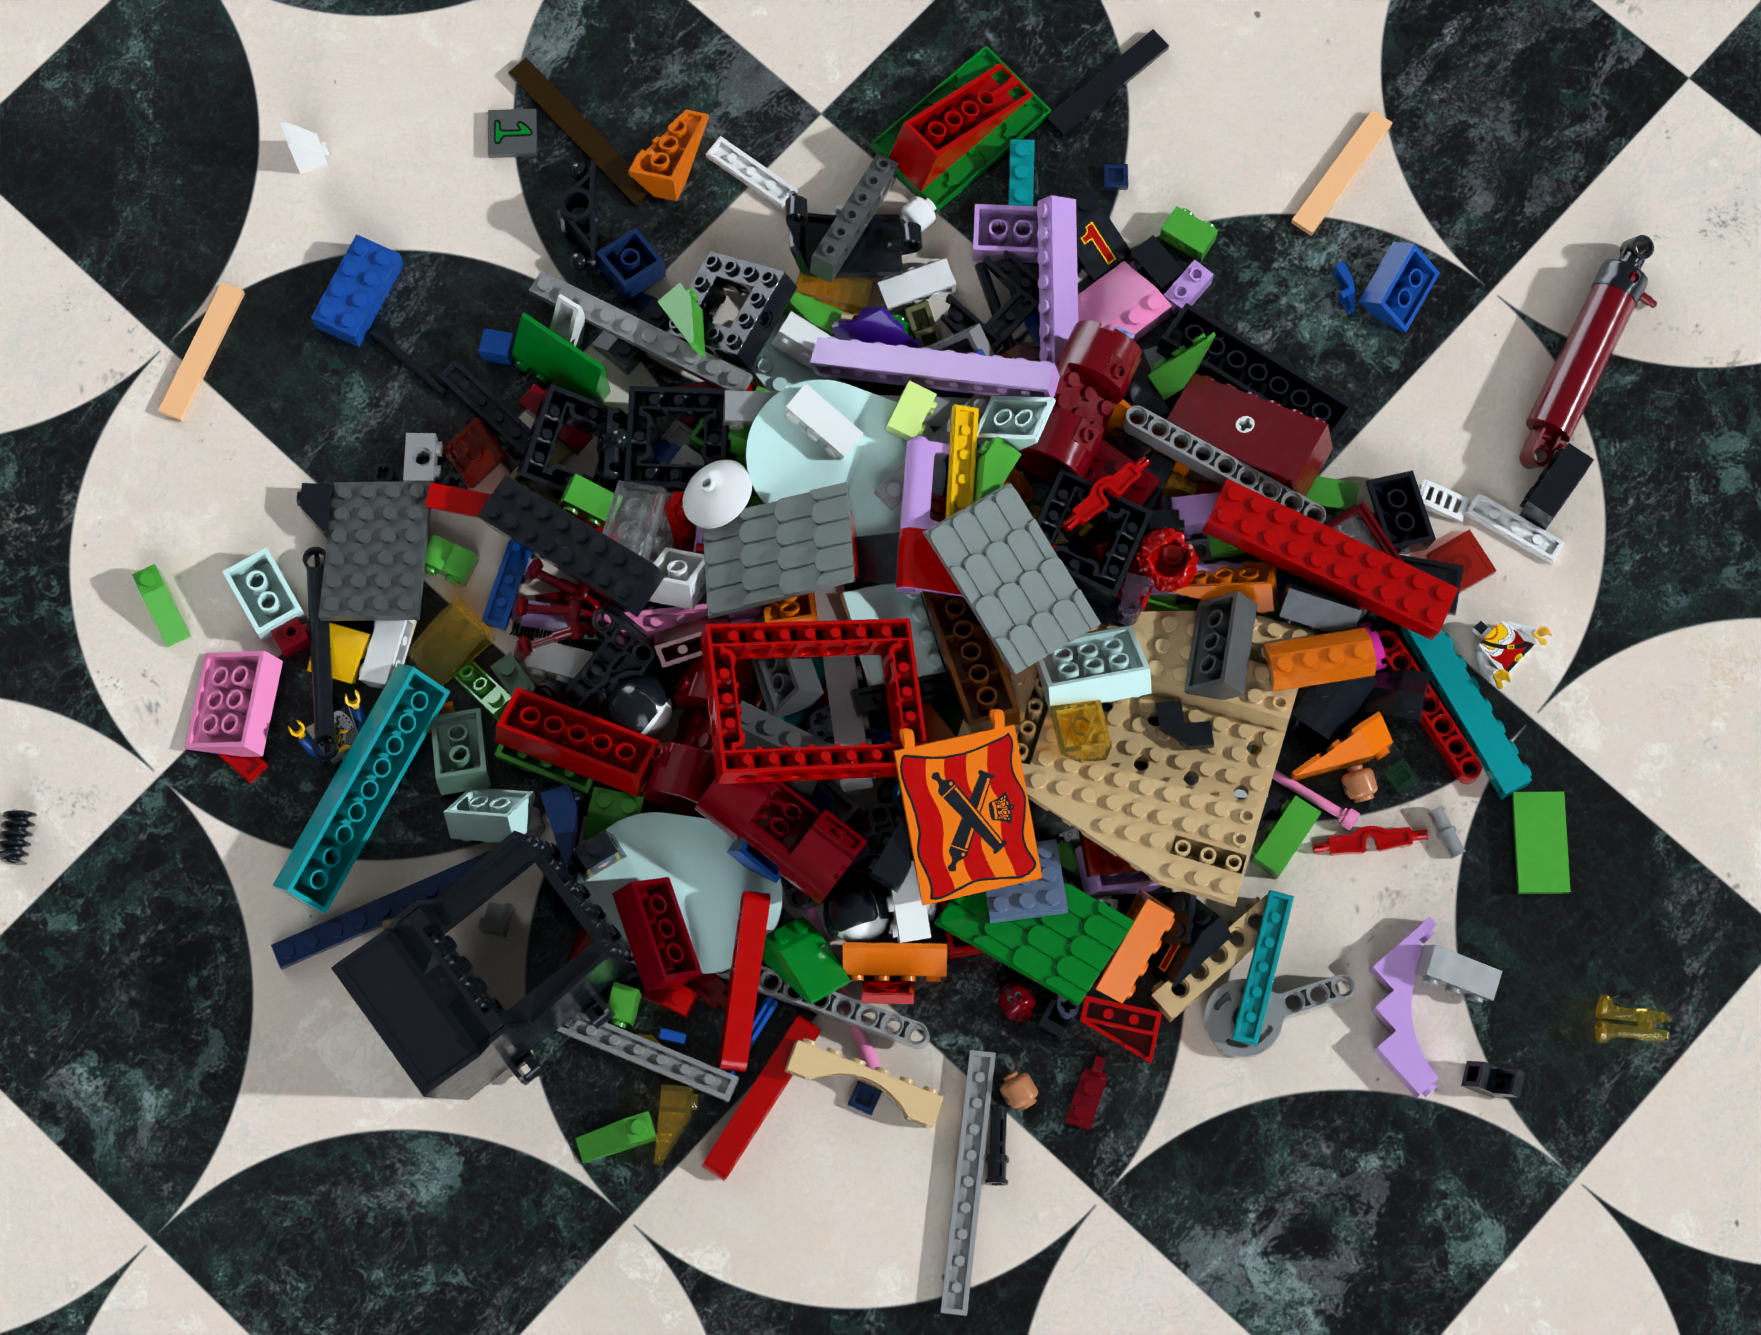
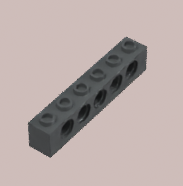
M878 153L876 154L813 253L809 273L832 283L895 183L899 163Z

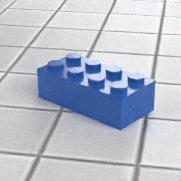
M356 234L311 316L315 327L360 347L404 266L400 253Z

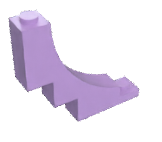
M1431 917L1425 920L1370 970L1373 976L1390 993L1374 1007L1372 1012L1392 1033L1374 1052L1415 1098L1420 1094H1423L1425 1097L1437 1087L1434 1082L1439 1078L1428 1064L1417 1042L1411 1009L1412 991L1416 978L1415 972L1423 949L1419 941L1423 944L1435 934L1432 929L1437 925Z

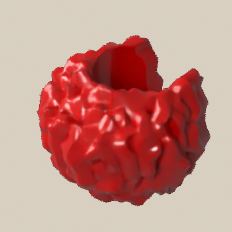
M1164 527L1161 530L1151 531V533L1142 537L1139 543L1140 548L1135 552V564L1138 565V572H1142L1141 576L1146 581L1154 585L1160 593L1185 588L1193 581V577L1197 572L1196 565L1199 557L1196 555L1192 544L1185 543V535L1182 532Z

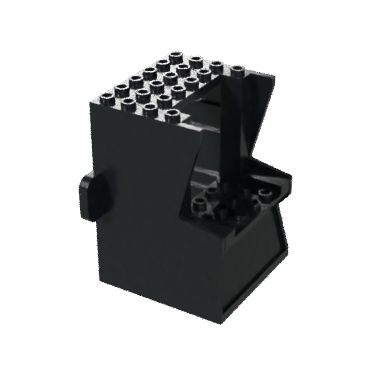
M514 830L464 876L440 893L436 899L413 902L396 916L387 929L331 967L423 1097L469 1100L508 1068H510L522 1084L528 1085L545 1071L534 1059V1055L531 1052L533 1048L581 1010H583L596 1029H599L616 1015L602 994L611 988L614 982H618L637 967L629 945L625 946L619 938L622 935L613 924L609 925L604 918L607 915L598 904L594 905L589 899L591 893L582 883L579 885L574 879L576 873L568 863L564 864L559 859L560 851L553 843L549 844L546 840L542 841L540 838L536 839L532 835L528 836ZM536 863L594 942L510 1009L504 1010L496 998L491 999L488 995L486 983L480 977L476 978L471 971L473 966L465 956L461 957L455 950L458 947L451 936H445V934ZM599 1006L604 1011L600 1016L594 1011ZM527 1064L531 1070L524 1074L521 1067Z

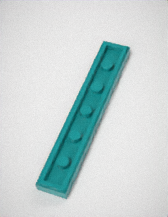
M1273 890L1268 891L1231 1038L1233 1041L1255 1047L1258 1045L1294 896Z

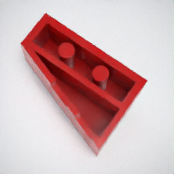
M1085 995L1080 1021L1152 1064L1162 1012Z

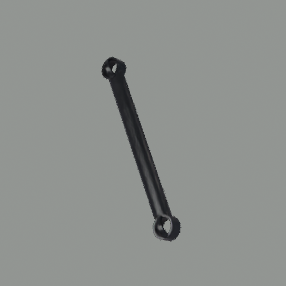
M311 547L305 551L302 560L307 572L315 737L312 740V749L318 758L330 760L339 752V744L335 738L329 621H321L318 617L326 552L320 547ZM319 554L324 556V562L321 565ZM312 555L315 558V567H311L307 563ZM329 739L333 740L334 747L331 751ZM322 740L324 741L325 753H320L317 750V745Z

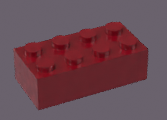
M669 877L630 882L612 893L645 991L684 985L702 974Z

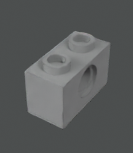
M406 433L404 483H437V480H441V465H438V457H442L443 444L439 442L436 433ZM420 458H430L426 464H418Z

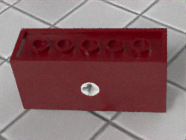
M1195 373L1192 375L1167 418V421L1305 497L1333 449L1329 427L1324 420L1317 417H1308L1297 409H1287L1273 400L1266 401L1252 392L1245 393L1237 390L1231 384L1216 382L1207 375L1201 376ZM1196 454L1199 460H1207L1205 455ZM1218 466L1221 472H1229L1227 467ZM1247 478L1240 479L1242 483L1251 485L1250 480Z

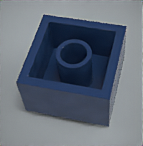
M637 228L632 229L596 252L598 269L625 301H628L666 277L664 260Z

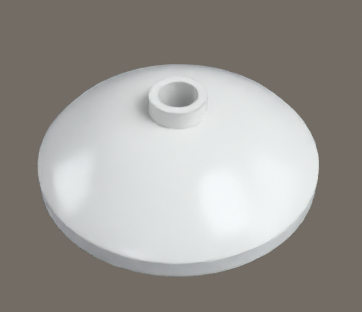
M719 460L701 468L691 478L683 495L682 503L686 517L694 525L705 529L717 528L731 522L743 511L750 499L752 481L748 471L743 465L733 460Z

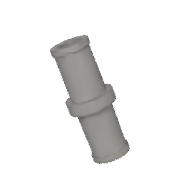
M1443 806L1428 812L1427 814L1430 816L1438 832L1436 835L1438 839H1442L1450 858H1455L1466 852L1455 833L1457 829L1455 825H1451L1443 810Z

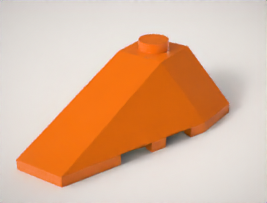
M1265 561L1243 562L1244 567L1231 570L1228 565L1221 566L1220 570L1214 573L1199 570L1187 587L1172 592L1206 600L1239 591L1257 604V613H1267L1275 610L1277 601V567Z

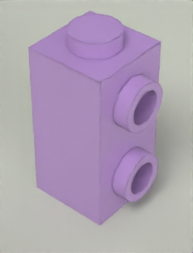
M1196 260L1188 266L1163 295L1172 305L1171 315H1178L1186 303L1192 306L1212 283L1214 274Z

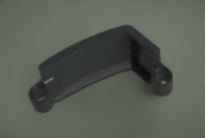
M790 191L789 198L785 201L786 223L790 235V250L800 272L806 276L817 277L809 273L812 255L838 215L808 213L807 198L797 195L795 191ZM898 214L874 215L835 278H876L902 275V255L916 253L922 249L921 225L914 222H907L901 225Z

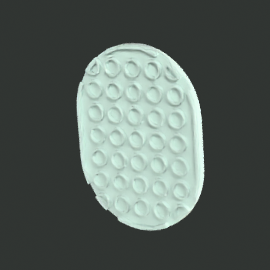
M808 380L780 391L759 411L747 439V471L755 493L763 504L778 501L781 498L807 493L813 489L847 482L850 511L857 537L900 532L902 501L891 511L874 494L875 490L905 462L907 441L884 430L897 402L833 380ZM805 383L864 433L842 460L839 457L835 459L825 451L824 448L826 446L819 440L815 442L805 434L806 429L802 425L793 424L785 416L787 414L784 411L786 405ZM923 421V424L927 426L922 436L926 437L928 440L934 434V432L929 427V425L925 421ZM945 460L933 470L932 492L940 496L943 495L946 480Z
M661 812L641 813L624 818L608 827L606 831L614 834L627 857L585 882L578 872L577 883L579 885L581 883L584 884L591 893L589 899L594 905L598 904L607 915L604 919L609 925L613 924L622 935L619 939L625 946L629 945L612 893L630 882L669 877L702 974L723 972L731 968L743 890L770 893L766 935L775 931L782 910L783 892L781 878L777 883H774L741 865L727 853L734 839L705 818Z

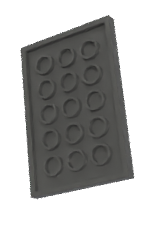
M334 482L318 615L321 621L420 620L431 509L426 508L425 504L430 482Z

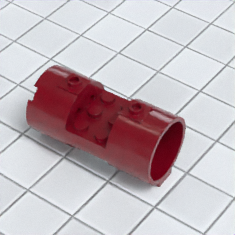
M1085 320L1075 324L1055 364L1060 376L1054 396L1056 402L1038 443L1018 451L1022 455L1015 466L1028 477L1033 476L1051 485L1062 467L1085 478L1102 443V434L1116 405L1122 401L1142 360L1140 357L1142 350L1133 339L1116 328L1114 332L1101 328L1100 322Z
M703 656L688 660L685 671L677 682V690L674 696L675 703L684 711V714L681 715L678 721L679 728L672 742L658 743V746L655 748L652 755L651 770L642 795L653 805L670 813L705 818L695 810V807L716 778ZM738 659L734 666L736 682H739V689L737 691L738 703L740 705L741 701L752 704L759 683L753 665Z
M742 745L740 750H747V748ZM715 778L695 807L697 812L735 841L741 837L770 861L780 867L779 875L818 904L822 903L868 842L828 810H825L823 813L785 785L783 781L717 784V778Z

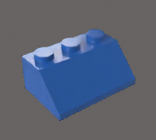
M1393 242L1359 302L1371 316L1401 332H1406L1440 272L1414 243Z

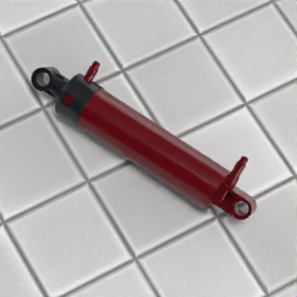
M1639 235L1624 241L1620 247L1619 259L1606 260L1601 265L1589 295L1526 420V425L1531 432L1519 456L1520 463L1524 468L1534 469L1545 466L1551 461L1555 450L1559 448L1565 449L1634 308L1637 307L1639 301L1651 308L1656 307L1657 302L1644 292L1648 284V278L1641 271L1645 260L1651 257L1654 252L1653 241L1648 236Z

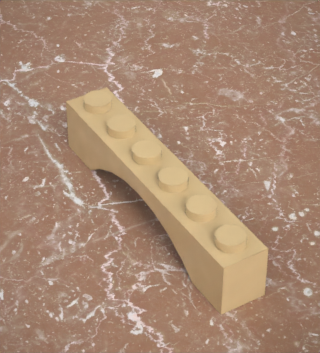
M803 1038L802 1041L797 1040L794 1043L784 1072L807 1081L833 1075L850 1076L864 1080L889 1096L899 1108L904 1119L926 1128L934 1126L944 1098L938 1095V1090L929 1086H924L923 1089L914 1086L915 1081L903 1076L896 1079L889 1076L890 1071L880 1067H876L875 1070L865 1066V1061L852 1057L851 1060L841 1057L842 1053L838 1050L827 1048L825 1051L818 1048V1043L810 1039Z

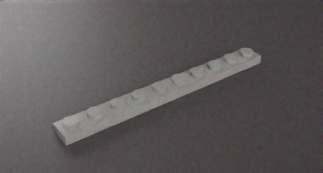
M542 270L529 289L531 295L553 306H556L557 298L560 294L582 307L585 322L720 389L746 391L753 379L752 374L710 353L705 352V355L701 357L689 343Z
M970 1050L941 1304V1313L967 1316L996 1057V1053Z

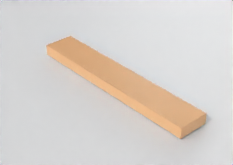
M1372 110L1296 213L1291 223L1312 236L1390 129L1393 122Z
M221 282L158 409L161 414L181 422L183 421L245 295L243 290Z

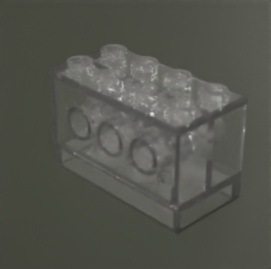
M618 480L602 533L654 563L665 547L675 548L665 511V505L672 495L664 487Z

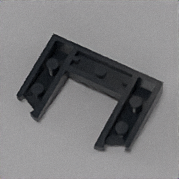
M1007 250L1004 251V259L992 263L990 256L982 261L1013 294L986 324L979 320L951 294L946 298V303L950 304L947 316L941 315L943 323L954 334L980 323L994 354L1032 313L1035 314L1039 305V278Z

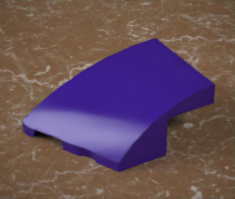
M864 307L855 320L835 321L831 327L839 340L850 341L856 339L866 343L881 342L885 345H906L911 348H919L922 344L918 338L913 340L903 331L905 326L894 319L884 307Z

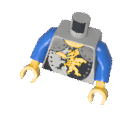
M355 690L357 696L355 701H350L347 694H345L347 706L334 712L335 738L339 744V752L334 758L330 759L333 765L344 760L367 719L363 705L359 704L360 693ZM296 720L300 725V730L297 732H293L288 726L289 732L293 736L298 737L299 743L308 754L323 762L329 761L318 758L312 749V740L315 737L314 724L305 728L301 721ZM329 739L331 751L334 747L333 740ZM323 740L317 745V750L320 753H325Z

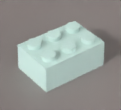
M267 547L222 571L262 642L273 637L270 632L271 630L289 620L298 617L301 622L307 618Z

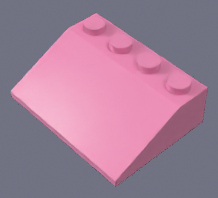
M1125 261L1078 294V322L1085 320L1100 322L1101 328L1114 332V327L1123 328L1135 335L1133 339L1135 342L1170 317L1172 305L1161 292Z
M266 651L205 653L185 749L240 757H263L283 661Z

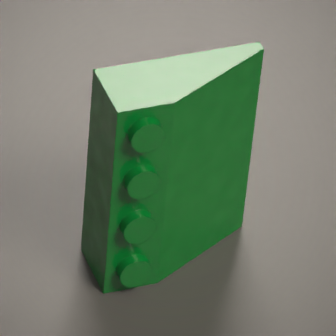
M526 313L522 314L512 351L514 364L523 372L528 370L535 375L534 378L542 385L553 384L602 404L611 392L605 366Z

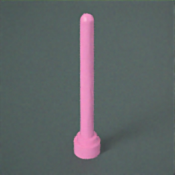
M1275 769L1273 780L1339 818L1338 821L1342 823V827L1349 831L1352 829L1360 815L1359 812L1352 808L1350 810L1340 808Z

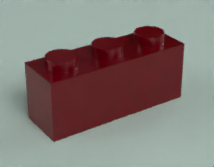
M729 614L712 619L705 616L655 632L654 647L662 667L702 656L700 636L705 625L731 624Z

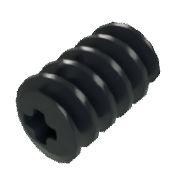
M11 810L3 813V817L8 821L1 823V827L7 830L0 832V838L5 840L0 841V849L3 850L0 851L1 861L14 865H27L26 862L21 860V857L29 856V853L25 852L23 847H29L31 843L24 839L25 837L33 836V833L26 829L27 827L35 826V823L29 821L28 818L36 817V813L25 810Z

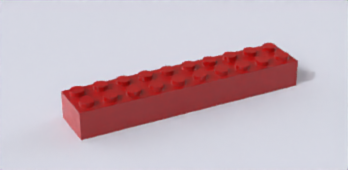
M1229 479L1221 487L1202 529V532L1430 640H1433L1440 633L1459 589Z

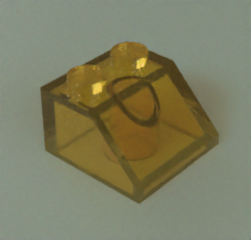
M1100 700L1050 706L1049 710L1062 756L1080 763L1107 760L1112 744Z

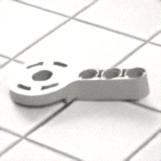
M1340 974L1284 993L1271 991L1260 1035L1266 1029L1267 1031L1259 1037L1258 1045L1255 1047L1229 1040L1226 1043L1227 1039L1231 1040L1235 1026L1233 1017L1239 1010L1244 990L1240 988H1244L1246 979L1231 980L1218 987L1210 996L1204 1013L1205 1028L1213 1044L1225 1054L1237 1058L1255 1057L1273 1046L1281 1033L1282 1025L1286 1019L1350 999L1354 993L1355 984L1350 976ZM1340 981H1344L1349 984L1350 991L1346 994H1340L1336 991L1335 985ZM1315 989H1320L1325 993V999L1321 1002H1315L1310 996L1311 992ZM1290 997H1296L1301 1005L1298 1009L1291 1010L1286 1006V1000Z

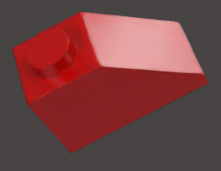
M684 985L650 991L644 990L642 994L644 999L685 1020L689 1018L699 999L697 992Z

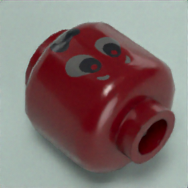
M1010 982L1000 989L997 1002L1009 1020H1019V1022H1022L1032 1016L1036 1001L1025 984Z

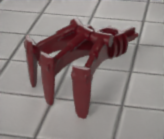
M540 558L533 559L525 571L523 584H530L534 579H538L569 596L571 600H569L568 605L528 604V599L521 595L515 599L511 621L515 622L526 614H542L567 618L569 620L567 623L568 627L554 631L549 636L531 642L529 637L525 638L524 635L519 637L514 650L517 662H522L531 656L533 649L569 638L578 640L583 638L584 635H587L588 638H593L595 634L597 638L604 637L592 624L594 613L602 606L599 600L587 594L590 588L580 582L576 585L564 578L560 579L543 571L544 565ZM580 621L587 624L581 626Z

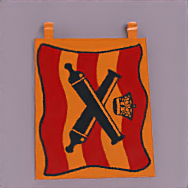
M1000 709L989 711L993 729L915 746L913 730L905 728L899 731L903 749L893 750L923 906L1042 878L1016 729L1014 724L1005 726L1004 712Z

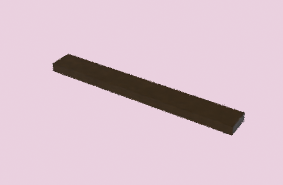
M527 58L523 59L508 72L516 84L589 160H596L597 168L635 207L650 195L644 187L629 175L628 171L631 165Z

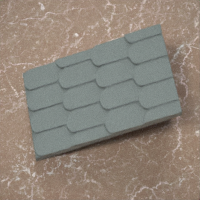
M847 482L813 489L810 492L781 498L775 502L745 508L731 522L717 528H703L702 531L709 619L851 583L855 579H860L857 534L850 511Z
M1005 484L922 532L1012 674H1018L1101 624L1082 591L1078 589L1062 560L1058 558L1036 519H1033L1012 484Z

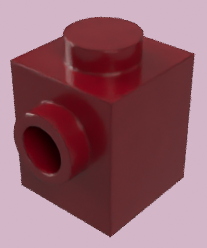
M298 617L270 631L286 659L310 646L309 626L306 621L301 623Z

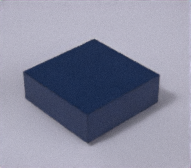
M1128 164L1103 165L1104 190H1128Z
M858 1081L848 1106L872 1116L882 1091Z

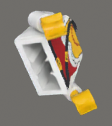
M1481 620L1472 629V632L1482 640L1475 649V658L1479 671L1482 675L1495 682L1498 689H1502V680L1511 682L1509 673L1536 644L1534 640L1537 639L1541 645L1547 644L1543 636H1552L1547 626L1536 628L1510 621H1500L1492 630Z

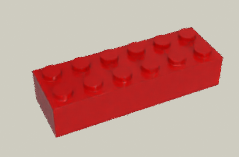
M516 687L496 725L495 742L637 797L651 770L652 755L659 743V740Z

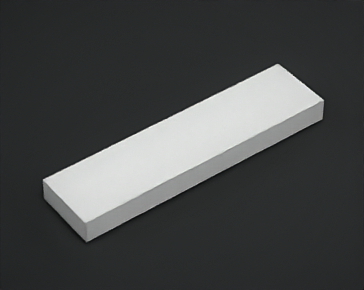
M721 136L706 153V157L781 210L785 209V201L789 198V192L795 191L797 193L795 187Z
M1479 492L1465 513L1469 518L1551 565L1565 543L1560 538Z

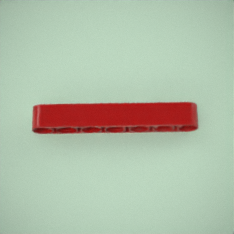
M1383 630L1378 633L1380 640L1386 639L1392 645L1391 648L1383 647L1386 658L1381 659V662L1386 663L1385 670L1387 672L1401 670L1394 666L1393 661L1396 660L1402 661L1405 664V669L1420 671L1394 631ZM1429 684L1425 702L1432 705L1433 711L1427 712L1424 710L1421 725L1456 779L1462 784H1472L1482 772L1481 762ZM1435 724H1443L1446 727L1447 732H1438L1435 728ZM1449 745H1457L1460 748V754H1453L1449 750ZM1463 766L1472 767L1474 775L1469 776L1465 774Z
M743 890L718 1056V1069L745 1072L747 1067L770 908V893Z
M800 1015L795 1019L702 1165L704 1169L723 1181L727 1179L793 1076L784 1072L794 1043L797 1040L802 1041L803 1038L815 1041L820 1034L821 1028Z

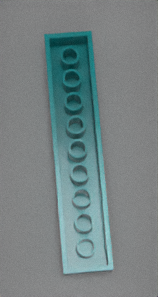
M398 663L273 883L274 887L313 910L324 914L327 913L450 693L449 690L415 667Z

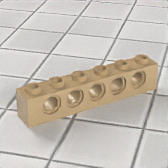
M1267 894L1262 899L1257 896L1246 906L1249 910L1241 916L1238 913L1228 922L1230 933L1239 935L1242 938V944L1236 946L1228 940L1216 951L1222 953L1223 961L1214 962L1208 957L1198 966L1204 972L1202 979H1196L1190 973L1179 983L1185 989L1184 995H1175L1171 990L1173 985L1168 981L1165 983L1163 980L1159 981L1151 989L1153 994L1150 1000L1169 1022L1174 1020L1254 950L1259 928L1254 929L1250 927L1248 919L1255 917L1261 921Z

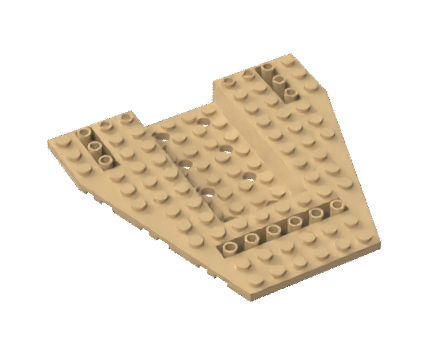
M1137 611L1132 612L1130 625H1132L1150 667L1152 694L1120 699L1114 702H1104L1112 706V710L1109 712H1103L1099 709L1098 706L1101 703L1087 707L1082 706L1064 711L1050 712L1044 697L1036 663L1018 674H1012L1001 657L1020 710V724L1015 725L1028 799L1046 811L1050 810L1062 818L1064 823L1070 827L1071 825L1081 831V834L1114 856L1118 855L1130 863V866L1137 871L1141 870L1150 876V879L1155 883L1235 907L1298 692V688L1273 692L1263 644L1314 636V632L1256 615L1244 695L1219 700L1190 695L1184 692L1197 611H1141L1136 623L1135 621L1139 614ZM1101 623L1087 633L1119 628L1120 626ZM1181 700L1185 723L1210 721L1214 747L1187 750L1170 735L1161 732L1158 726L1150 725L1148 719L1156 717L1155 703ZM964 719L958 736L969 734ZM1249 745H1256L1260 748L1261 752L1251 754L1248 752L1247 747ZM1087 747H1095L1099 753L1096 756H1088L1084 750ZM1143 761L1148 765V768L1143 771L1137 770L1134 767V763ZM1187 775H1192L1197 778L1198 782L1194 785H1189L1185 783L1183 778ZM1239 789L1244 790L1248 797L1238 799L1234 796L1233 792Z

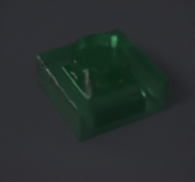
M1404 758L1382 773V776L1396 794H1399L1419 779Z

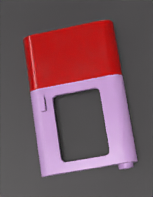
M914 436L912 440L906 443L895 590L903 594H918L922 591L963 597L922 533L939 523V521H934L930 518L934 455L942 454L949 456L950 444L928 441L923 436ZM978 449L976 451V460L980 455Z

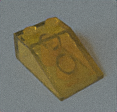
M458 596L436 616L408 649L407 655L425 675L443 686L471 659L473 660L496 639L489 627Z

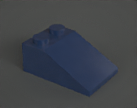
M567 783L541 792L540 795L563 863H568L574 870L575 866L571 857L573 849L578 846L582 821L580 810L584 809L577 789L572 790L570 784Z

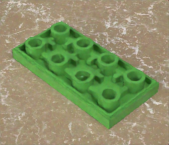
M1564 791L1513 792L1512 810L1517 894H1569L1571 891Z

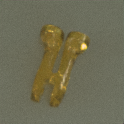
M1599 996L1595 1013L1596 1019L1634 1021L1638 1025L1628 1026L1599 1020L1595 1024V1039L1597 1043H1608L1611 1038H1633L1646 1041L1668 1040L1670 1032L1654 1029V1022L1670 1023V1014L1651 1009L1619 1007L1613 1004L1610 996Z

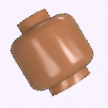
M1362 764L1348 767V773L1344 774L1341 778L1346 797L1354 800V803L1374 798L1373 794L1377 792L1378 786L1373 770L1371 768H1363Z
M1015 1070L1003 1077L1005 1082L1000 1086V1092L1011 1109L1022 1111L1036 1103L1037 1100L1035 1098L1038 1095V1089L1028 1073L1018 1074Z

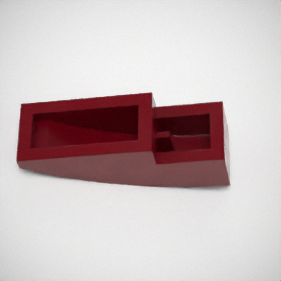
M536 384L519 400L521 409L533 418H535L544 392ZM563 424V428L558 432L557 438L578 456L593 439V436Z

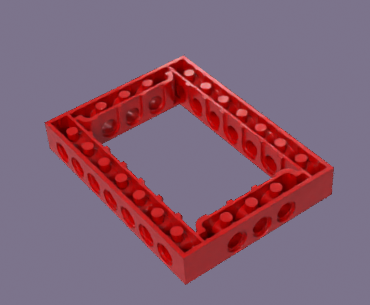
M910 618L705 625L700 638L717 784L898 777L893 750L903 749L899 731L905 728L913 730L915 746L927 743ZM881 655L893 744H891V741H886L885 744L866 745L865 742H860L859 745L840 746V743H835L833 746L814 747V744H810L808 747L788 748V745H784L782 748L762 749V746H759L756 749L740 750L745 741V732H742L740 715L742 707H739L737 691L739 689V682H736L734 669L736 660Z

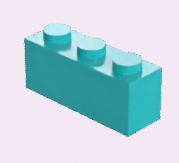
M1010 139L1008 205L1033 206L1035 140Z

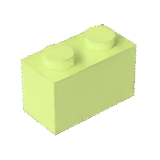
M909 380L884 430L906 441L912 440L914 436H922L927 426L923 424L926 415L932 416L937 406V403L934 402L937 394Z

